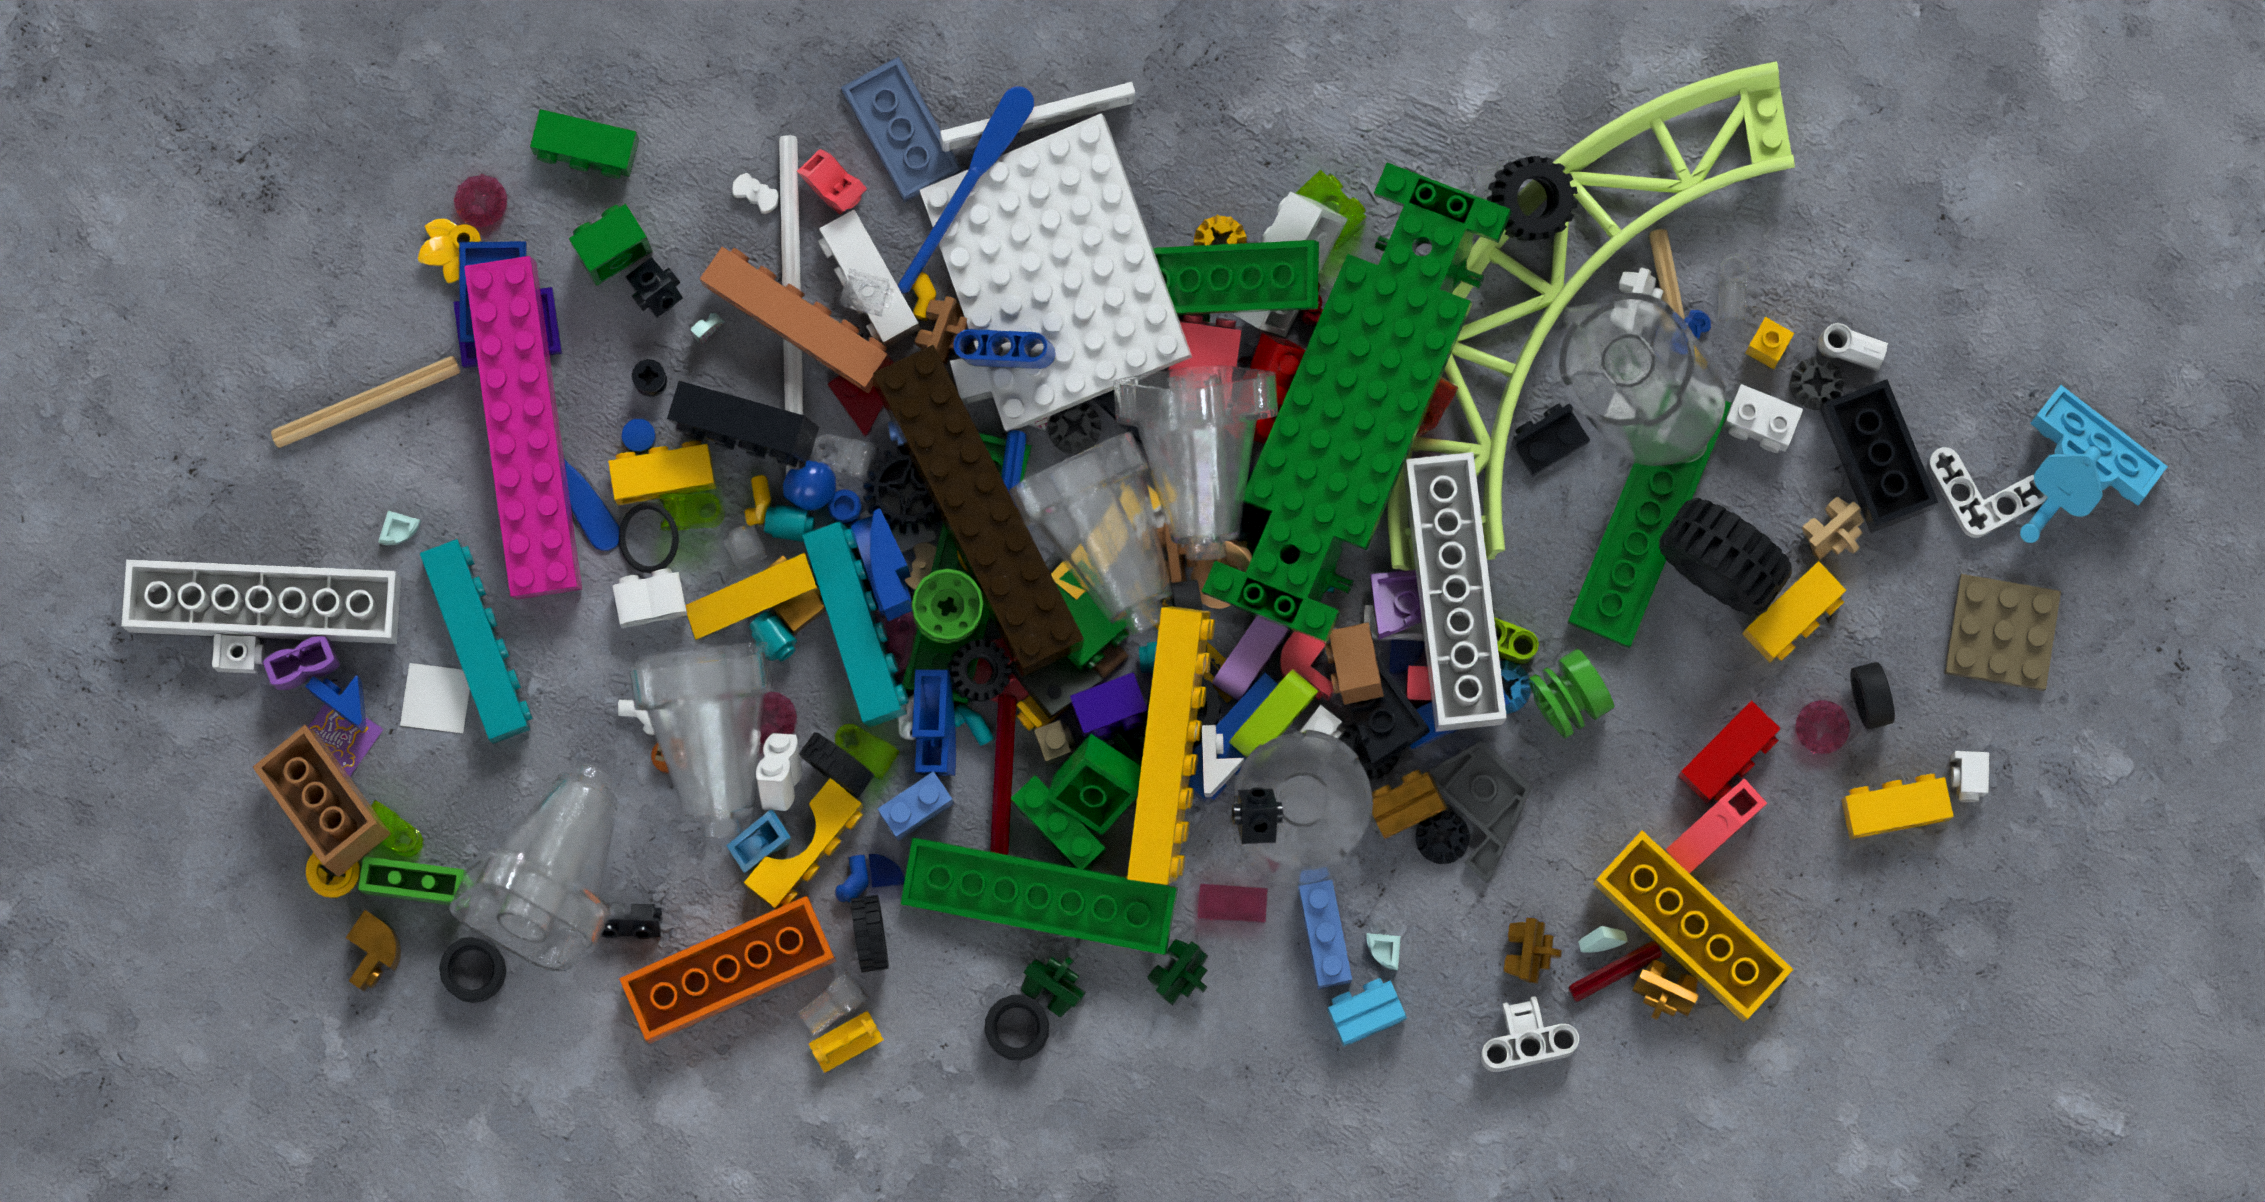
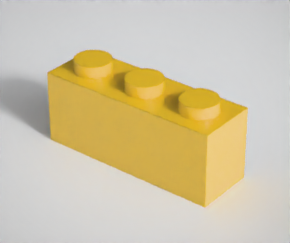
M689 441L681 444L682 448L669 450L667 446H660L649 449V454L636 456L635 452L617 454L615 460L608 461L615 502L619 506L717 489L711 451L708 444H702L701 441Z
M1818 561L1780 596L1765 613H1762L1742 634L1769 663L1776 657L1782 661L1796 648L1792 644L1793 641L1801 634L1806 639L1820 626L1816 620L1822 614L1827 612L1831 616L1844 604L1841 597L1847 590Z
M1933 773L1915 777L1916 783L1903 785L1902 780H1895L1883 783V789L1869 791V786L1848 790L1849 795L1845 796L1841 801L1849 839L1852 840L1951 820L1954 816L1945 777L1936 779Z

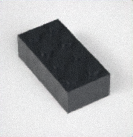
M1888 379L1824 403L1820 410L1858 504L1861 507L1870 533L1934 509L1938 504V500Z
M678 381L667 417L669 421L676 425L675 430L684 433L685 437L703 441L705 436L706 439L715 442V445L729 450H734L735 445H737L738 448L745 450L746 454L765 459L766 454H769V457L777 459L778 463L796 468L797 462L805 464V461L810 460L819 426L804 415L683 381Z

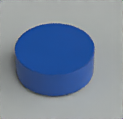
M633 419L624 426L622 441L629 451L641 454L654 446L656 433L648 421Z
M843 489L836 491L833 498L828 502V511L836 522L840 521L842 524H850L860 517L862 503L856 493Z

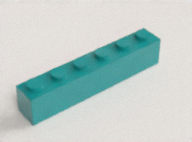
M839 521L803 534L802 537L862 722L868 727H873L906 715L905 704L909 703V699L903 684L898 685L894 674L899 672L893 653H887L884 644L885 641L889 640L883 622H877L874 611L878 609V605L872 590L867 592L864 579H867L868 575L862 559L857 560L854 548H857L858 545L853 530L851 528L847 529Z
M455 539L421 552V559L489 741L495 744L531 730L528 721L533 719L526 700L520 702L516 692L517 689L521 688L520 681L515 669L509 671L505 662V658L510 657L503 638L497 640L493 630L494 627L498 626L495 614L491 607L485 608L481 598L487 595L480 576L474 578L470 566L474 565L475 561L469 546L462 547L459 540Z

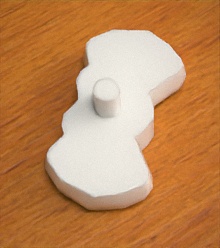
M748 173L738 176L733 181L732 195L735 198L747 197L751 204L758 205L762 214L770 213L777 208L779 192L776 189H769L767 185L760 184L757 179L752 178Z

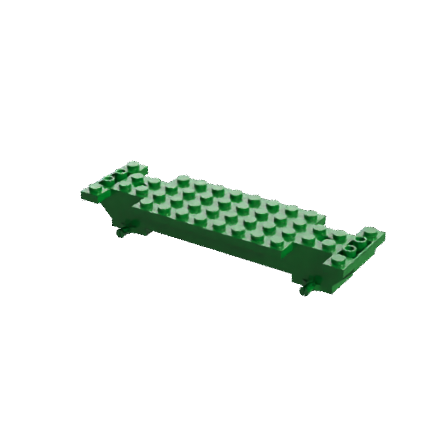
M1388 162L1385 165L1374 194L1376 197L1403 206V209L1390 239L1379 236L1378 242L1376 241L1375 249L1384 252L1378 265L1347 254L1242 496L1244 502L1271 512L1259 543L1247 540V548L1253 555L1245 573L1214 561L1202 589V593L1325 643L1329 640L1340 611L1320 603L1322 596L1330 586L1349 594L1351 591L1350 587L1353 586L1354 580L1336 574V564L1343 550L1341 545L1344 541L1364 550L1368 549L1472 306L1470 300L1452 293L1461 281L1478 289L1482 285L1481 282L1483 283L1484 275L1467 269V259L1473 247V235L1476 234L1499 243L1512 213L1509 208ZM1421 244L1432 245V250L1426 256H1418L1415 254L1417 247ZM1295 549L1300 551V557L1295 563H1284V555L1289 550Z

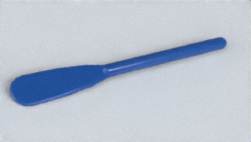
M1014 86L1003 95L977 144L967 174L900 280L898 288L901 293L904 294L910 291L978 179L994 165L1034 108V98L1027 88Z
M564 458L571 510L588 540L596 549L601 551L614 549L619 544L620 527L588 482Z

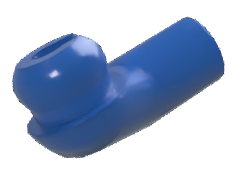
M865 855L848 857L851 875L843 885L840 884L835 889V896L840 902H851L852 898H859L868 887L869 880Z

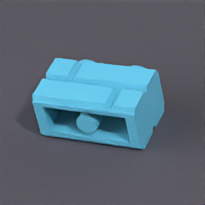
M1381 978L1363 985L1362 987L1365 992L1352 997L1349 991L1331 999L1333 1005L1328 1007L1327 1011L1343 1047L1407 1019L1391 981L1383 983Z

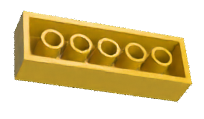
M1643 830L1639 832L1593 883L1693 977L1697 978L1708 991L1743 1023L1749 1019L1794 970Z

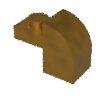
M364 910L346 936V939L367 952V955L349 979L350 983L365 992L368 986L373 988L383 974L380 968L383 964L394 971L396 970L400 961L401 947L395 932L380 919Z

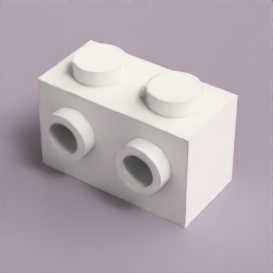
M1741 384L1723 427L1729 429L1728 433L1738 439L1747 440L1749 437L1759 441L1760 447L1774 453H1778L1779 450L1785 452L1790 444L1803 409Z

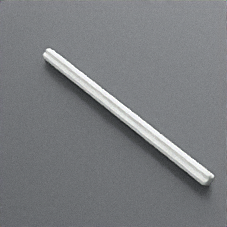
M786 135L779 138L782 285L786 287L789 283L801 291L798 173L796 172L798 170V145L796 136ZM783 339L785 410L803 415L802 350ZM797 462L796 468L786 466V475L790 469H802L804 464Z

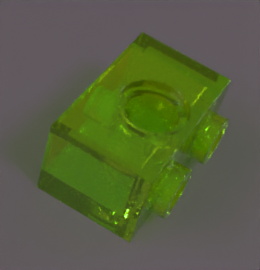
M1320 169L1295 193L1315 200L1322 205L1329 201L1339 205L1340 211L1338 214L1348 220L1333 246L1337 251L1366 224L1367 216L1364 214L1366 209L1355 197L1349 199L1341 191L1343 185L1333 174L1329 173L1326 175Z

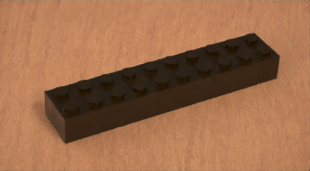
M934 345L874 372L873 385L971 578L981 590L982 599L1021 676L1024 677L1082 649L1084 638Z

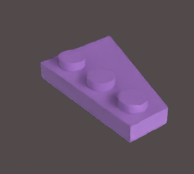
M1416 570L1370 574L1378 640L1422 622Z

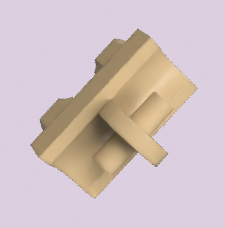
M1836 497L1825 508L1826 514L1832 519L1826 526H1823L1816 518H1813L1802 527L1803 534L1810 543L1813 555L1821 560L1831 550L1837 555L1845 548L1852 554L1857 552L1859 546L1855 540L1862 534L1858 526L1864 522V519L1859 512L1861 507L1853 501L1849 505L1839 497Z

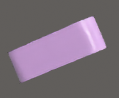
M1256 616L1216 674L1212 684L1239 701L1252 687L1290 629Z

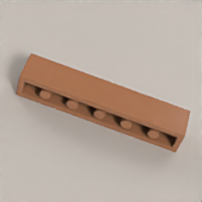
M723 246L700 277V281L705 288L866 393L870 392L874 386L873 373L886 367L890 362L888 354L885 353L887 350L886 346L872 337L869 341L858 335L860 330L847 320L843 319L839 323L830 317L832 312L821 303L816 301L812 305L802 299L805 294L795 286L788 283L784 287L775 281L777 276L764 266L756 269L747 263L750 258L738 249L733 248L730 252Z

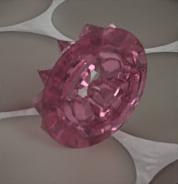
M482 173L478 176H468L461 185H458L454 197L455 209L459 217L467 224L475 227H486L497 222L505 213L507 194L502 184L495 177L492 178ZM475 189L483 196L489 195V198L485 200L488 211L484 212L483 208L478 204L472 205L471 202L475 200Z
M764 691L752 697L744 708L743 724L745 730L753 740L760 744H764L772 733L792 734L796 727L797 713L790 699L779 692ZM761 707L765 710L767 709L770 713L781 708L775 717L780 727L779 729L770 723L758 728L764 719Z
M1819 700L1806 705L1801 710L1796 720L1795 732L1801 745L1805 746L1812 753L1827 755L1844 745L1849 736L1850 723L1845 711L1839 705L1830 701ZM1825 715H1828L1827 727L1831 731L1836 732V734L1825 732L1819 740H1816L1818 736L1816 735L1817 729L1812 724H1809V722L1820 723L1825 718Z

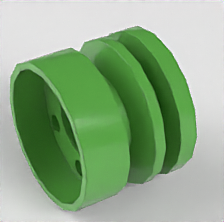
M952 569L934 571L923 578L914 591L912 602L914 623L922 635L933 642L947 645L961 642L972 635L980 623L983 609L981 590L975 581L962 571ZM947 600H951L953 608L957 611L956 613L950 612L945 617L942 615V609L938 605L939 603L946 604Z
M1578 648L1558 660L1562 676L1558 677L1550 668L1546 667L1542 670L1546 683L1537 674L1528 679L1538 709L1546 721L1565 739L1574 733L1569 720L1579 730L1584 728L1582 710L1596 720L1615 707L1602 678L1589 659Z

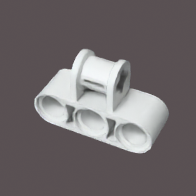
M1536 996L1530 997V1001L1513 1005H1509L1507 1002L1502 1003L1508 1035L1489 1040L1482 1049L1481 1062L1487 1070L1501 1072L1566 1058L1576 1050L1579 1044V1034L1569 1024L1544 1027ZM1559 1032L1567 1033L1572 1039V1046L1568 1049L1558 1048L1554 1043V1036ZM1531 1039L1535 1041L1539 1046V1053L1535 1056H1526L1522 1053L1520 1044L1524 1040ZM1492 1047H1500L1504 1050L1506 1059L1500 1064L1492 1063L1488 1059L1487 1051Z

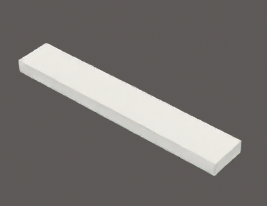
M1129 82L1036 106L1018 133L1133 104L1135 97L1133 83ZM990 118L940 131L939 141L942 151L946 152L977 144Z

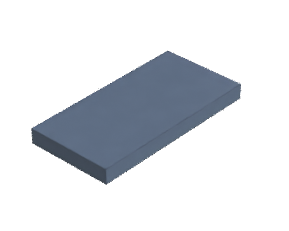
M899 56L841 87V91L904 203L920 195L921 189L962 172V168L952 150L942 151L939 141L940 129Z

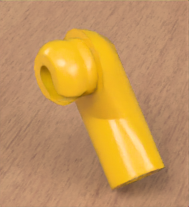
M921 272L911 288L918 297L913 314L915 318L927 321L926 310L930 300L936 299L937 294L929 276Z
M758 475L751 479L755 507L746 508L744 511L746 523L749 526L755 524L762 525L765 522L767 509L770 507L769 485L767 477L764 475Z

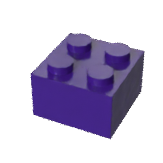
M1134 672L1070 696L1071 707L1084 741L1090 734L1103 742L1113 738L1112 733L1124 729L1125 733H1129L1144 726L1143 721L1148 718V709Z

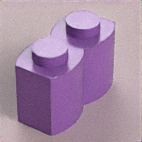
M324 636L306 639L295 649L276 651L263 661L270 683L277 690L296 688L309 677L312 678L314 676L318 678L326 676L335 671L340 665L332 643Z

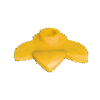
M448 219L433 220L425 225V230L430 239L421 246L418 261L426 265L443 266L446 282L448 284L459 280L458 239L462 235H467L470 237L469 242H481V236L477 229L471 225L461 224L457 226Z

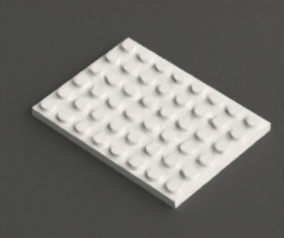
M1102 113L1001 155L994 165L978 179L939 242L965 318H968V328L974 330L1040 333L1053 344L1056 352L1052 364L1042 369L986 367L992 387L991 392L1006 432L1020 429L1192 358L1116 146ZM968 170L920 190L932 227L938 221ZM973 341L977 350L978 341ZM1010 342L1000 346L999 356H1004L1010 351ZM1037 344L1032 348V358L1042 353L1043 344Z

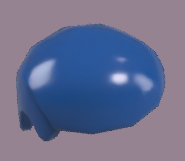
M805 461L806 465L802 469H790L783 483V494L791 504L798 508L818 510L824 507L835 495V473L826 463Z

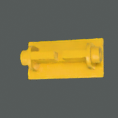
M866 1011L808 1044L823 1072L826 1073L879 1044L884 1039L871 1015Z

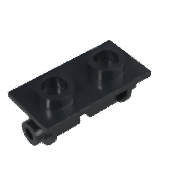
M600 902V905L593 906V916L591 915L593 935H600L604 938L634 936L638 939H649L651 937H661L659 921L662 919V908L655 907V904L631 903L630 915L624 914L625 903Z

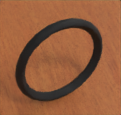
M646 502L632 507L625 514L619 529V544L624 558L634 569L643 573H652L656 570L665 569L673 561L678 549L679 534L674 518L664 507L656 503ZM649 509L659 512L664 516L671 528L672 545L670 552L661 563L655 566L639 564L630 555L626 546L627 525L630 519L641 510Z

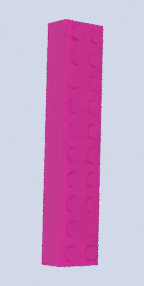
M531 256L464 266L510 597L519 600L583 590L537 263Z

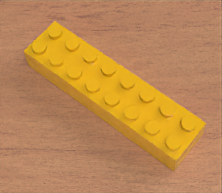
M1171 606L1161 607L1128 880L1169 885L1177 881L1178 876H1182L1184 872L1185 856L1180 855L1181 844L1187 842L1189 834V822L1184 821L1185 811L1187 808H1191L1194 789L1189 788V780L1191 774H1196L1198 755L1193 754L1194 742L1200 741L1202 732V721L1197 720L1198 709L1204 707L1206 700V687L1201 686L1204 673L1208 674L1211 654L1206 653L1208 639H1213L1215 620L1210 619V611Z

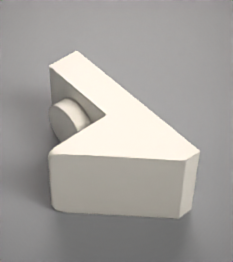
M1203 725L1205 797H1212L1245 762L1244 758L1217 759V754H1224L1223 734L1216 733V725Z

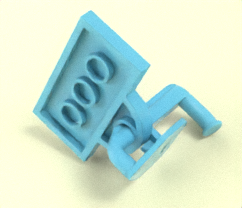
M2060 385L2030 423L2043 436L2050 438L2057 445L2054 451L2055 454L2049 455L2034 474L2036 487L2048 498L2028 524L2022 526L2020 536L2027 543L2036 542L2040 537L2042 529L2060 507L2077 517L2088 515L2103 496L2102 490L2109 486L2114 487L2121 496L2138 506L2168 466Z

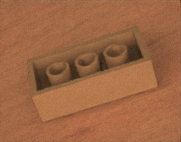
M306 725L252 767L322 865L338 877L391 835L390 831L322 738Z

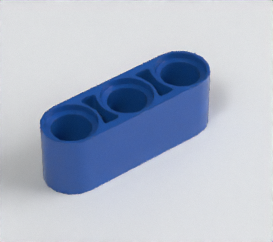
M968 329L958 333L953 343L956 354L973 366L1042 369L1050 366L1056 356L1053 344L1036 332ZM978 341L977 350L973 354L967 355L966 349L969 343ZM1010 342V351L1004 356H999L1000 346ZM1037 344H1043L1042 353L1032 358V348Z

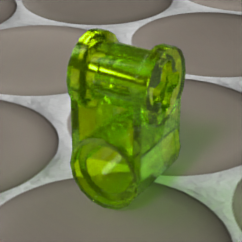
M667 493L660 495V502L663 503V507L674 518L678 531L714 528L719 526L725 518L724 506L713 494ZM705 504H715L716 512L712 517L703 518L700 516L701 508ZM663 516L660 529L671 531L669 523Z
M854 724L841 726L835 734V744L862 763L879 780L884 779L900 753L898 749L888 742L873 736ZM851 733H855L858 745H850L848 748H845L842 736H850Z
M374 800L371 807L391 833L381 843L401 856L413 857L417 855L423 847L424 839L422 834L411 824L400 818L397 813ZM402 835L411 839L408 845L400 841Z

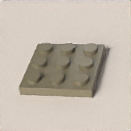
M1961 574L1958 581L1944 674L2045 691L2061 591Z

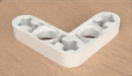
M1947 447L1939 448L1932 453L1928 460L1929 472L1961 529L1966 535L1973 538L1982 537L2041 506L2048 498L2041 492L2040 499L2036 495H2032L2023 501L2027 507L2024 508L2022 506L2019 496L2031 488L2029 483H2033L2036 487L2034 475H2031L1983 500L1959 455L1953 449ZM1938 456H1942L1943 459L1950 458L1952 463L1949 465V470L1952 476L1956 472H1959L1961 476L1955 477L1948 484H1945L1943 480L1947 479L1949 475L1945 468L1938 469L1936 467L1939 461ZM1955 484L1965 485L1970 492L1969 498L1965 501L1955 500L1951 494L1952 486ZM2017 489H2018V491H2019V496H2018V494H2017L2016 492H2014V490H2017ZM2003 497L2011 499L2015 504L2014 513L2010 515L2000 513L1997 509V501ZM1973 501L1977 504L1972 508L1974 515L1977 518L1983 516L1985 519L1981 524V530L1977 526L1971 527L1969 525L1972 519L1969 510H1966L1964 514L1960 511V509L1967 507Z

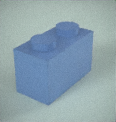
M933 771L877 810L897 841H900L954 805V802Z

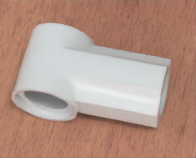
M1841 323L1831 324L1819 336L1817 343L1819 351L1827 358H1840L1874 371L1880 369L1888 345L1886 342L1854 332L1848 326ZM1828 335H1838L1842 339V348L1831 346L1828 341Z

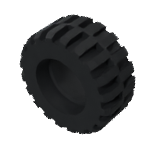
M1693 498L1686 501L1659 540L1661 554L1665 556L1669 564L1675 567L1676 571L1684 575L1688 581L1701 588L1709 596H1713L1724 605H1728L1736 611H1742L1747 615L1757 616L1765 613L1792 574V564L1789 562V558L1782 553V549L1778 545L1770 541L1771 539L1758 531L1749 522L1747 523L1737 514L1731 513L1726 508L1718 504L1715 505L1706 499Z

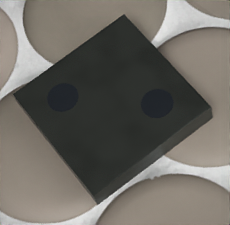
M1067 656L1024 677L1021 676L1014 661L1009 664L1013 675L1049 719L1071 704V695L1095 687L1102 681V678L1095 669L1090 670L1086 666L1080 671Z

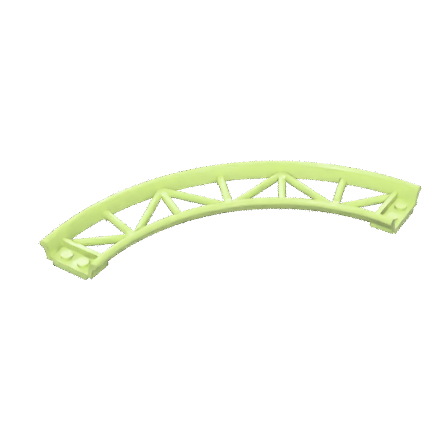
M1777 61L1737 69L1703 79L1657 97L1602 126L1568 149L1553 162L1554 164L1561 163L1565 167L1563 172L1572 175L1574 180L1570 181L1571 187L1577 186L1578 194H1573V196L1610 238L1574 273L1565 285L1564 276L1569 222L1565 223L1567 227L1562 232L1555 233L1556 236H1554L1551 284L1500 250L1509 238V236L1505 235V229L1499 243L1480 236L1473 245L1467 259L1468 270L1482 274L1491 261L1494 264L1500 265L1542 295L1462 327L1444 370L1478 444L1416 436L1406 459H1411L1412 451L1419 452V450L1446 454L1473 452L1474 457H1476L1474 459L1476 477L1485 468L1484 516H1481L1487 560L1495 559L1498 553L1505 551L1502 524V480L1507 439L1514 410L1523 383L1546 335L1573 296L1617 250L1660 218L1699 197L1733 183L1767 173L1795 168L1781 96ZM1740 95V101L1691 174L1664 121L1701 106ZM1744 119L1751 164L1704 180ZM1651 128L1679 180L1580 171L1608 151ZM1535 180L1530 181L1517 195L1519 207L1526 216H1529L1547 199L1544 188ZM1582 185L1677 194L1656 205L1621 230ZM1461 281L1452 294L1466 299L1473 286ZM1546 308L1531 331L1515 364L1458 343ZM1453 355L1509 377L1497 409L1491 437H1489ZM1402 467L1388 500V535L1392 568L1408 571L1415 570L1411 529L1408 525V505Z

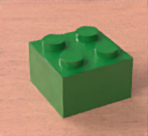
M626 204L621 207L614 205L601 214V219L593 224L587 222L580 225L573 231V236L569 238L576 255L596 286L653 252L647 236Z
M1090 734L1053 775L1047 800L1103 835L1137 798L1141 766Z

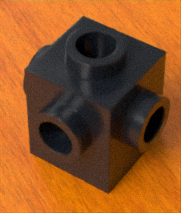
M652 257L625 276L635 291L631 295L642 311L649 308L656 318L670 310L683 299L676 288L680 284L678 278L669 267L663 271Z
M1255 787L1249 790H1238V804H1232L1233 825H1237L1241 844L1276 843L1277 823L1283 822L1282 802H1276L1273 788Z

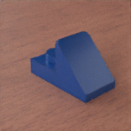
M358 675L353 678L341 695H338L341 689L326 677L322 682L314 676L305 687L312 695L363 732L367 728L363 685Z

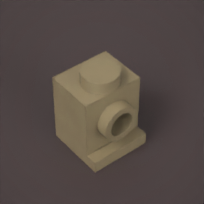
M1056 721L1034 730L1046 766L1066 760L1076 751L1075 742L1067 723L1061 725L1060 721Z

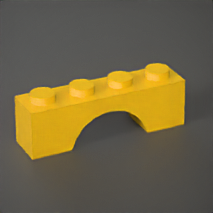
M831 778L809 803L814 813L816 829L813 840L807 849L790 859L780 860L765 856L744 882L750 890L774 909L789 904L797 898L799 894L796 891L797 887L803 880L808 883L820 869L817 863L825 854L831 856L842 842L839 836L846 828L852 830L863 817V814L860 812L863 808L862 803Z

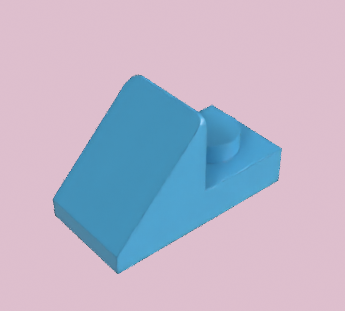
M772 809L726 846L742 871L747 873L757 867L765 856L769 857L773 853L787 848L791 837Z

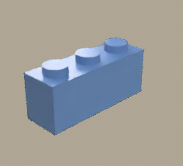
M1327 880L1299 886V899L1317 989L1350 984L1352 976L1333 881Z

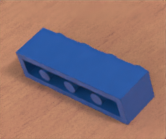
M1266 673L1259 678L1216 725V733L1223 734L1224 754H1217V759L1244 758L1245 763L1234 773L1236 776L1246 767L1250 760L1233 747L1229 741L1278 685ZM1201 742L1193 751V754L1198 755L1196 774H1191L1189 788H1193L1194 795L1204 803L1209 797L1204 795L1203 747ZM1224 784L1210 798L1212 800H1215L1224 791L1227 785Z

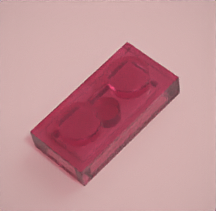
M1200 884L1198 919L1265 923L1268 888Z

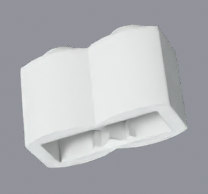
M670 568L653 571L652 577L646 579H639L638 575L625 576L618 579L619 584L612 585L621 628L635 627L687 615L679 572L672 573Z
M772 733L764 743V758L756 768L759 796L762 809L786 811L794 802V786L800 781L802 776L798 741L796 735Z

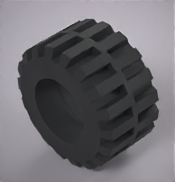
M1531 156L1508 162L1503 166V170L1496 172L1494 175L1496 178L1495 182H1491L1488 190L1492 191V195L1488 196L1487 200L1511 210L1512 213L1505 227V235L1510 238L1517 237L1520 241L1547 239L1556 236L1555 233L1562 232L1567 227L1565 223L1572 221L1574 214L1571 213V210L1577 208L1578 201L1573 200V194H1578L1577 186L1571 187L1570 181L1574 179L1570 173L1565 174L1563 172L1565 167L1561 163L1554 164V159L1548 157ZM1527 179L1539 182L1547 195L1546 208L1542 215L1536 219L1526 216L1521 211L1517 200L1519 188Z

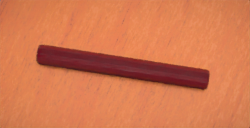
M1002 694L998 697L990 851L1008 855L1017 699L1014 695Z

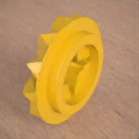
M1218 214L1209 219H1204L1196 229L1194 236V246L1212 245L1215 241L1213 230L1220 236L1231 233L1226 240V244L1247 243V236L1243 226L1231 216L1226 217Z
M314 852L307 861V881L310 887L323 897L338 898L350 893L356 883L359 882L361 868L359 862H356L343 873L346 875L345 877L335 876L329 882V874L323 868H320L322 863Z

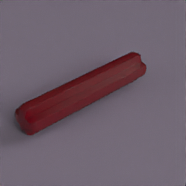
M1651 941L1571 984L1568 987L1572 998L1579 1002L1646 966L1652 960H1657L1662 956V951L1656 941Z

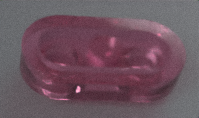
M912 611L891 621H887V618L885 620L884 626L889 639L884 642L887 653H893L894 656L901 654L902 657L901 662L897 664L899 672L894 673L895 676L905 674L911 660L918 630L914 623ZM908 622V630L900 632V625Z

